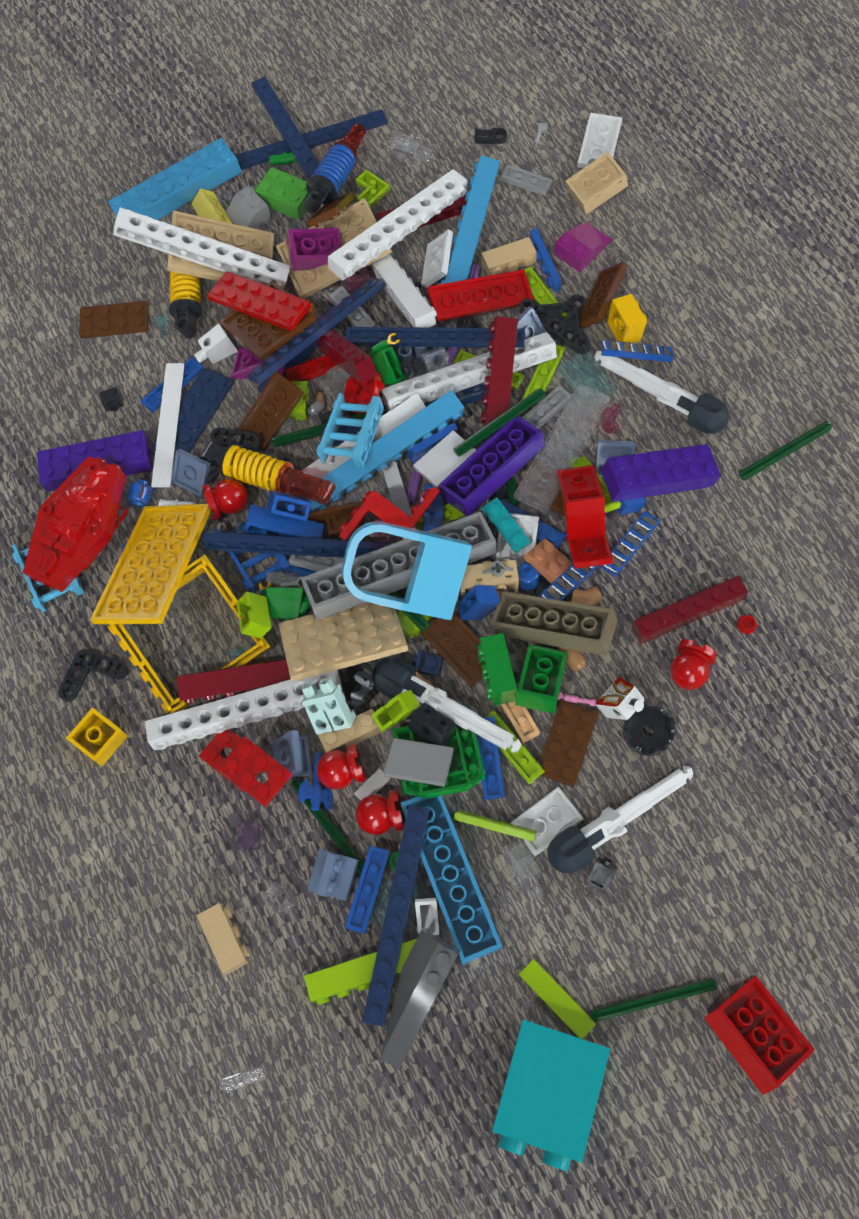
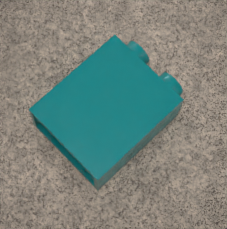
M522 1020L492 1132L500 1134L497 1147L524 1156L527 1144L544 1150L542 1163L567 1172L571 1159L582 1163L610 1048Z

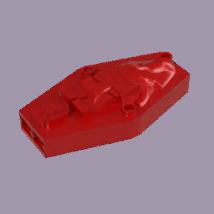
M88 456L42 504L37 515L23 573L26 576L63 592L109 543L113 535L126 475L121 471L122 468L114 463L111 465L107 464L105 460L99 457L94 459Z

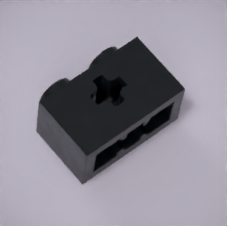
M423 703L412 713L408 729L428 744L446 746L452 740L456 725L428 704Z

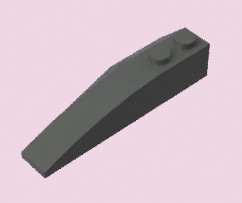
M424 929L421 930L402 967L380 1057L397 1069H400L460 952L458 948Z

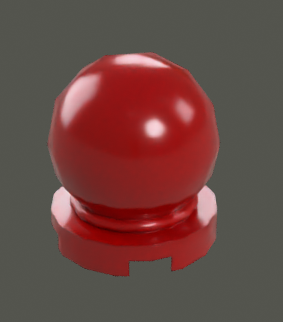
M223 479L214 488L210 487V484L202 486L209 509L212 508L211 513L215 512L212 515L214 521L221 519L220 514L222 513L228 515L236 514L247 505L249 498L248 490L243 483L236 479Z
M684 639L680 641L677 647L679 655L671 663L670 675L678 687L689 691L702 687L709 679V666L715 663L717 653L706 644H704V647L694 644L695 640Z
M355 743L347 745L346 752L338 749L331 750L322 755L318 761L316 771L319 781L325 787L338 790L350 786L353 780H357L358 784L367 781L364 768H361L357 762V759L361 758Z
M397 790L389 791L387 798L380 794H372L361 800L355 811V819L362 831L369 835H380L387 832L391 827H395L396 832L404 830V820L401 818L400 810L398 811V809H401Z

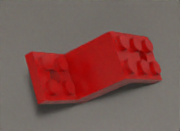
M594 465L557 470V478L563 496L565 535L574 569L613 564V557L605 535V500Z
M434 486L432 489L427 488L422 495V498H424L420 505L416 503L410 511L413 514L411 517L374 489L372 492L368 491L362 498L364 503L361 507L357 506L351 513L353 518L350 522L345 521L339 529L341 531L339 536L344 540H349L370 511L385 523L413 529L440 491Z
M230 729L217 733L199 754V757L243 793L247 792L265 808L292 777L290 771L244 736L241 739ZM225 748H230L232 752L227 758H223L221 756L222 751ZM261 773L268 774V780L265 783H259L257 780Z

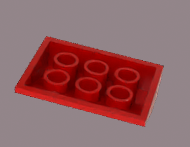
M756 975L704 1017L762 1095L778 1088L815 1051Z

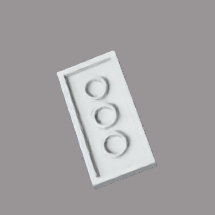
M590 113L577 168H585L590 159H598L606 152H609L614 157L622 124L621 117Z

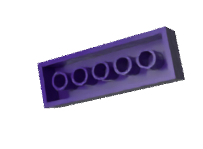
M519 416L515 417L501 427L438 485L442 499L464 515L470 516L545 446L543 432Z
M144 430L37 451L39 483L46 492L56 490L88 456L94 459L99 457L110 465L112 463L117 464L122 468L121 471L126 476L152 471L149 439Z
M708 444L611 457L606 460L601 468V473L612 502L708 488L713 486L721 476Z

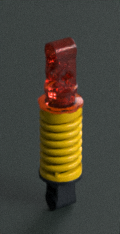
M170 271L169 313L175 318L174 327L186 339L195 336L197 332L196 319L202 314L201 277Z
M208 442L199 457L211 463V467L219 468L221 475L225 478L236 479L262 489H267L268 491L289 492L291 495H300L322 504H328L336 489L335 484L329 480L305 474L299 469L294 470V464L289 461L278 460L277 458L253 452L246 448H240L234 443L225 448L213 442Z

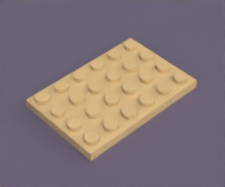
M364 198L349 206L338 218L332 221L329 219L318 228H339L342 246H344L377 223ZM286 241L276 246L283 263L290 266L289 275L300 298L305 299L341 280L328 268V264L310 270L292 271ZM391 249L382 252L376 259L368 262L366 266L392 253Z
M173 211L171 225L273 259L274 233L178 211ZM168 253L167 271L219 281L225 273Z
M370 602L362 603L320 620H316L315 615L311 614L278 623L292 682L408 651L395 608Z

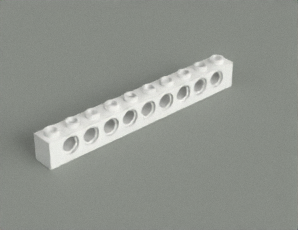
M454 169L329 255L328 268L342 281L352 276L354 272L365 267L372 259H376L396 242L403 240L410 232H414L420 225L428 222L430 218L439 214L447 206L452 205L458 198L463 197L467 192L468 181Z
M121 207L114 224L113 235L222 272L228 271L264 285L273 281L282 289L285 287L290 266L282 262L251 253L250 251Z
M547 332L525 339L524 348H515L513 372L557 357L555 341ZM490 352L382 389L381 392L388 411H391L416 393L423 403L439 399L451 390L456 393L483 383L485 376H488L486 360L487 357L489 358Z
M335 670L294 682L287 680L147 720L145 725L148 743L153 750H163L168 746L183 744L192 739H201L206 735L222 733L227 729L239 728L245 724L260 722L272 716L277 717L286 712L298 711L304 708L301 701L305 696L300 694L303 693L302 687L308 682H314L316 688L319 689L318 684L321 680L331 678L334 685L340 684L341 691L345 696L339 671Z

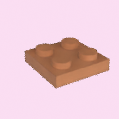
M547 539L542 540L523 557L551 584L573 564Z

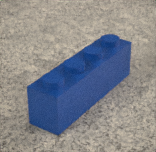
M251 505L243 533L249 535L321 539L324 524L274 514L268 509Z

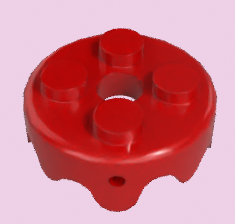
M377 373L378 376L363 384L350 376L346 381L344 391L346 403L368 405L371 403L373 396L380 397L379 393L385 387L381 381L382 375ZM352 411L357 414H367V412Z

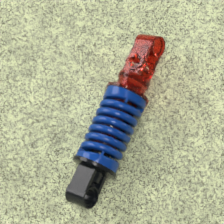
M354 124L344 139L335 142V144L328 148L327 154L313 175L308 179L306 189L309 196L303 204L307 212L315 214L322 204L332 203L350 172L355 168L357 164V149L366 134V130L361 124Z

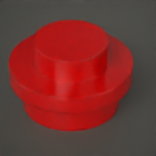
M743 615L737 621V628L743 634H751L756 630L757 622L754 617Z

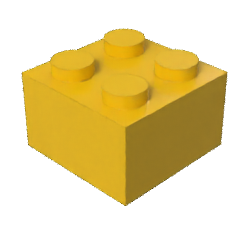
M632 294L612 300L606 323L617 342L638 343L641 341L647 324V317L642 313L638 301L634 299Z
M92 707L66 739L103 767L128 735Z

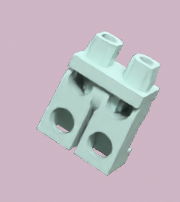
M331 678L321 680L318 684L319 689L316 688L314 682L304 684L302 691L305 697L301 702L306 709L316 734L332 732L333 729L334 731L346 729L352 726L357 716L354 710L350 711L340 684L334 685Z

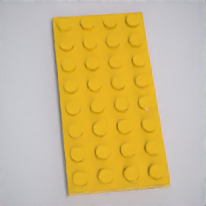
M208 504L145 506L90 618L92 623L162 624L212 508L209 509Z

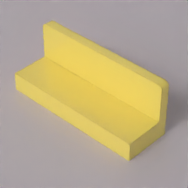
M200 188L192 201V206L197 215L232 224L215 193Z

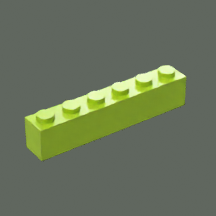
M417 939L402 943L396 975H399V977L402 967ZM377 952L305 975L304 979L310 1002H317V1005H322L330 1002L329 997L337 995L339 999L351 995V990L358 988L360 992L369 989Z

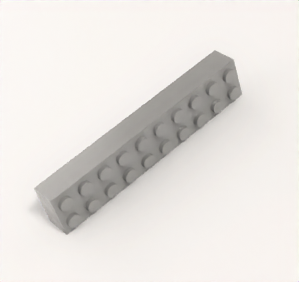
M481 512L427 531L470 543L472 549L467 564L496 554V540ZM405 539L354 558L351 569L353 583L362 590L385 595L408 587L420 541ZM343 563L301 578L316 620L366 602L355 597L345 585L342 577Z

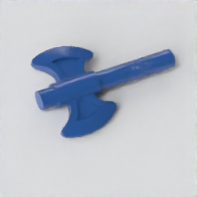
M320 752L314 754L312 786L309 780L305 779L298 791L300 803L304 802L305 799H311V810L313 811L319 810L321 802L327 810H331L333 806L331 789L327 787L322 789L321 782L317 777V764L322 757Z

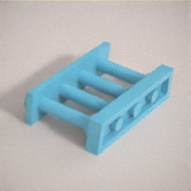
M338 394L337 400L333 403V410L322 440L317 446V455L322 463H326L328 455L351 457L356 467H364L384 410L380 397L373 396L371 403L363 405L346 403L343 394ZM345 410L367 412L363 420L342 418ZM339 425L362 427L358 434L337 433ZM334 440L356 442L352 450L332 448Z
M14 544L12 545L14 550L12 556L16 563L20 564L23 571L26 562L24 558L27 557L29 548L21 551ZM24 574L34 597L31 601L36 609L39 608L42 612L47 611L44 605L45 602L68 591H74L78 596L85 593L77 576L63 592L53 590L40 596L37 588L44 584L34 581Z

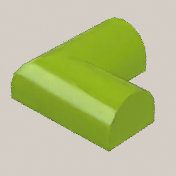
M367 169L355 179L356 184L364 189L356 200L359 202L365 198L370 209L391 190L389 184Z

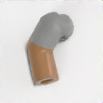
M323 392L316 393V402L307 409L309 415H318L319 412L325 410V395Z

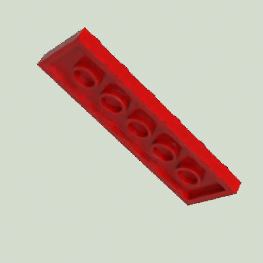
M524 269L433 285L427 288L431 306L434 307L437 314L435 317L436 322L519 307L520 302L524 299L534 301Z
M228 271L224 273L207 294L208 299L212 302L291 332L311 308L310 301Z

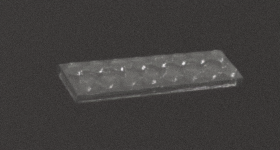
M582 383L578 384L546 438L545 446L538 452L515 491L514 499L544 513L548 512L560 491L557 470L573 468L611 402V396Z

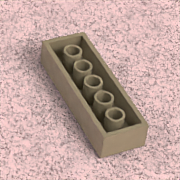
M502 591L490 625L495 634L503 633L504 637L607 656L618 620L614 609Z

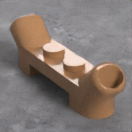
M594 586L584 591L574 589L571 603L594 606L601 601L602 595L598 588ZM560 647L559 651L568 652L566 662L572 671H579L586 666L587 660L581 651Z

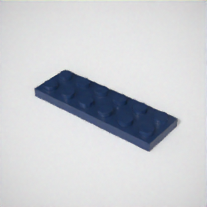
M202 368L180 402L173 463L177 450L182 449L188 453L191 452L234 384L233 379L207 368ZM157 440L149 450L153 455H155Z

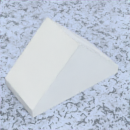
M415 899L418 936L422 929L433 935H439L437 899Z

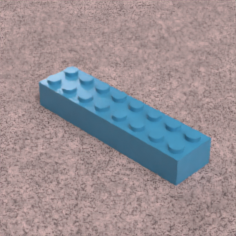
M220 138L111 199L108 203L116 217L121 207L159 220L194 200L200 188L210 191L242 173L237 158L223 138Z
M442 796L427 799L414 797L400 803L405 818L407 817L409 806L430 810L421 859L455 947L460 950L459 957L462 965L501 950L503 946Z

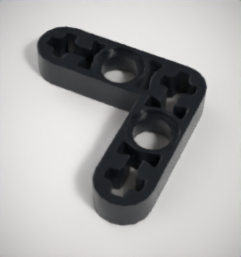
M220 427L211 431V440L219 446L227 447L232 444V438L235 435H239V441L234 444L253 452L259 453L261 439L255 433ZM222 434L224 437H227V439L222 437H219V439H217L216 437ZM245 439L247 441H252L254 439L255 443H252L250 445L248 442L245 441Z
M82 649L77 652L58 690V695L65 702L75 700L90 670L121 680L128 675L129 669L122 661L88 649ZM87 655V656L89 657V659H88V660H84V662H83V660L81 659V657H82V656L85 657V656ZM106 660L107 666L104 669H98V663ZM111 666L117 669L121 667L123 672L117 674L115 670L111 669ZM80 671L82 674L80 679L73 680L72 675ZM70 681L72 684L76 685V687H74L73 685L71 686L70 684H68V682ZM70 689L72 694L66 696L64 692Z

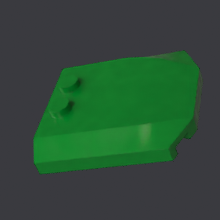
M455 724L456 727L452 740L446 745V747H452L454 752L445 787L402 780L404 794L427 799L468 791L485 779L476 734ZM409 726L392 729L394 738L427 743L408 729Z

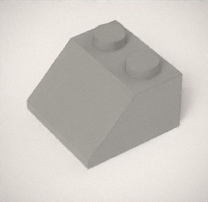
M249 185L235 194L226 211L233 224L253 229L271 218L268 205Z

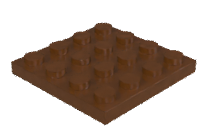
M273 281L269 282L266 285L277 290L286 292ZM236 310L231 311L218 322L226 332L263 362L266 357L272 355L279 347L286 344L314 322L316 317L315 314L308 310L292 332Z

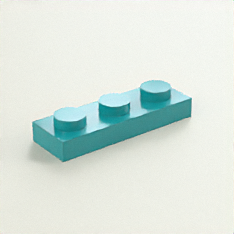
M497 497L482 508L483 512L515 554L531 543Z

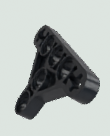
M573 295L565 303L539 305L531 299H524L520 302V314L525 311L524 307H532L537 315L543 314L545 316L540 321L548 334L578 354H585L589 351L590 341L580 333L578 314L584 309L585 301L581 295ZM579 301L581 305L573 306L572 302ZM563 312H567L570 314V316L564 318L561 316V314ZM553 323L558 324L559 328L552 329L550 325ZM571 333L573 337L567 339L563 335Z

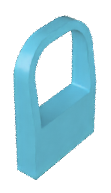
M369 522L360 526L348 541L342 564L343 581L349 591L363 601L451 620L472 545L467 541L390 523ZM384 532L420 541L405 598L362 590L353 583L351 569L360 541L368 534Z

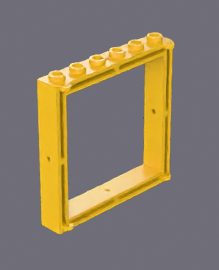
M203 555L187 566L177 590L205 572L239 620L242 619V616L238 615L236 603L238 600L206 555ZM110 624L107 626L114 636L117 634L121 639L118 641L124 651L128 650L131 654L128 658L135 667H140L142 672L139 674L143 680L151 683L153 687L150 690L154 696L162 699L164 703L161 706L167 714L182 711L194 703H184V700L180 701L179 698L174 700L124 627L125 624ZM251 636L256 645L223 668L251 664L269 652L271 647L264 637L260 639Z

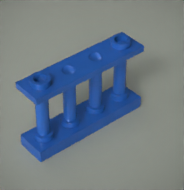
M246 523L228 533L242 534ZM219 528L215 530L216 532L221 533ZM228 551L244 577L242 583L247 591L251 589L253 593L257 592L254 584L275 572L284 571L286 575L292 572L291 566L283 554L259 553L240 564L236 556L242 552ZM269 556H275L277 561L274 565L249 579L245 572L246 569Z

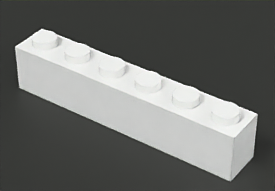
M388 254L372 263L376 278L384 280L386 284L384 289L413 327L429 328L436 325L435 317L437 314L434 307L429 306L425 296L422 297L419 288L414 286L412 279L407 277L403 268H400L397 259H393Z

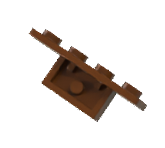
M364 501L349 502L343 506H332L321 511L314 510L309 513L307 520L317 523L326 522L330 538L339 536L341 534V531H339L345 521L350 522L353 518L351 513L357 506L361 507ZM364 520L359 525V527L365 524Z

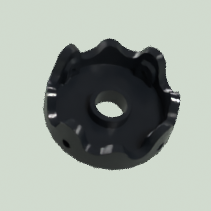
M367 662L347 669L350 679L347 683H342L346 703L351 710L362 706L367 692L374 685V680H372L373 668Z
M644 704L640 712L635 711L628 720H625L623 736L627 745L634 752L643 756H655L663 753L673 741L675 722L663 708ZM643 728H652L654 734L652 736H646L643 733Z

